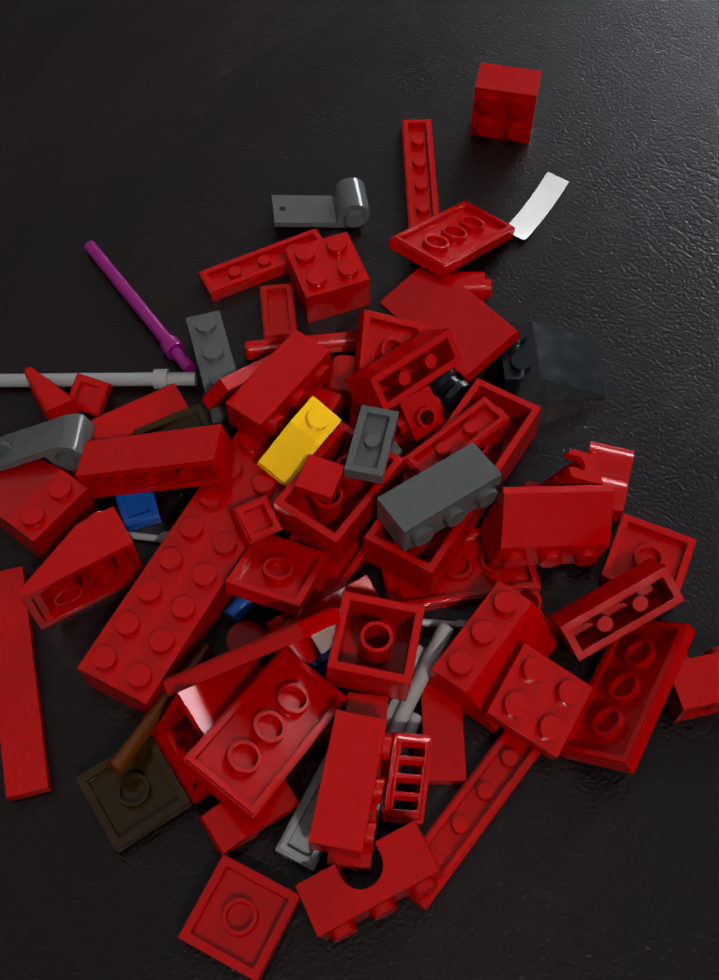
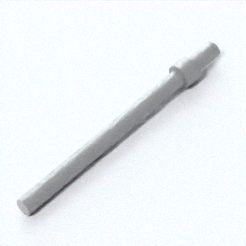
M154 369L153 372L79 373L109 383L112 386H153L155 390H159L173 383L176 386L197 385L196 372H170L169 369ZM24 373L0 374V387H30ZM40 373L57 387H72L77 373Z

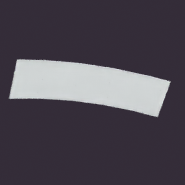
M547 172L530 199L509 223L516 228L514 236L525 241L554 206L569 181Z

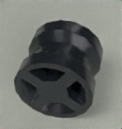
M453 368L429 384L433 394L442 401L443 408L448 412L455 410L472 386L467 380H460L457 371Z

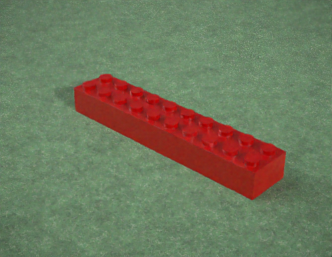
M318 386L309 399L314 396L343 420L342 396ZM295 411V412L289 417V419H288L287 422H286L285 427L287 426V424L291 421V419H292L299 411ZM238 429L231 440L235 446V453L229 482L226 484L200 486L77 667L87 685L145 715L165 690L163 684L165 679L177 674L200 642L205 641L233 596L225 593V581L248 548V546L245 547L229 512L264 495H267L274 510V500L285 489L283 485L257 465L258 461L279 435L272 436L263 446Z

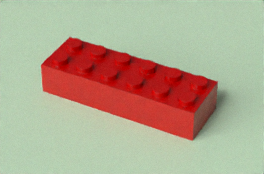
M477 378L443 427L484 396L511 418L509 427L480 448L485 456L501 472V489L537 434L542 407ZM410 472L403 482L414 477V475ZM478 507L468 513L458 525L443 528L435 533L433 538L425 545L420 547L413 546L405 552L402 551L379 520L376 519L364 536V560L431 595L488 507Z

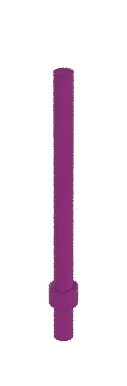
M88 241L84 246L85 251L161 343L160 349L168 359H174L183 372H194L196 365L185 353V346L177 336L171 335L99 246L94 241Z

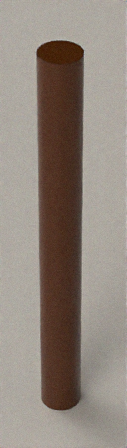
M200 642L177 674L206 661L213 652L212 647L205 642ZM166 689L161 693L107 764V768L113 774L120 776L154 732L177 693L168 696Z

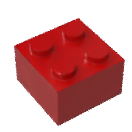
M481 62L475 85L470 135L529 144L542 71Z
M347 232L285 249L287 277L290 283H292V288L308 323L370 305V278Z
M344 591L339 611L342 621L336 624L327 664L326 680L335 687L407 701L425 607Z

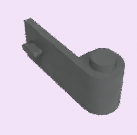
M350 177L340 180L334 188L333 196L271 195L274 227L357 228L364 225L370 217L365 184L358 178Z
M73 413L1 436L0 471L44 457L61 469L77 470L85 442L93 439L95 432L94 424L86 416Z

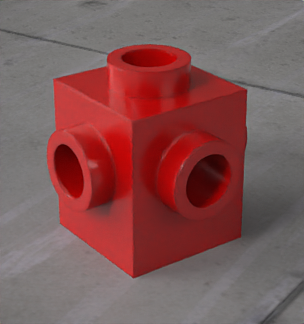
M430 385L424 386L389 409L399 411V421L395 434L400 438L417 443L426 441L435 434L437 429L445 424L441 414L443 412L442 403L433 394Z

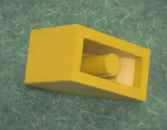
M312 396L283 429L258 461L257 465L286 488L303 468L308 455L316 453L334 432L342 419Z

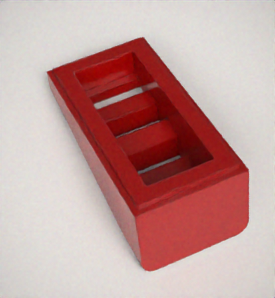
M32 367L24 369V375L33 396L47 420L66 414L79 413L75 401L67 393Z
M400 732L389 733L393 735L389 760H383L382 777H385L381 797L380 822L408 824L415 821L421 825L423 824L433 751V736ZM401 747L414 748V756L401 755ZM399 765L413 766V774L398 773ZM396 784H413V791H396ZM394 800L412 802V810L393 809Z

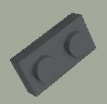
M361 405L344 467V477L383 484L399 421V411Z

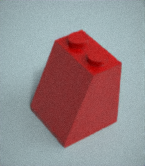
M259 659L177 692L152 733V736L193 804L200 802L211 795V793L183 771L179 764L261 672L264 666Z

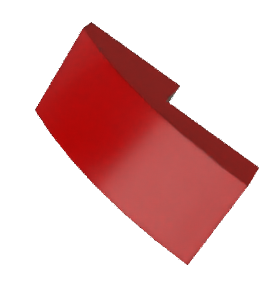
M284 779L250 824L246 823L222 802L202 815L199 820L222 857L223 854H227L256 838L262 829L296 811L300 802Z

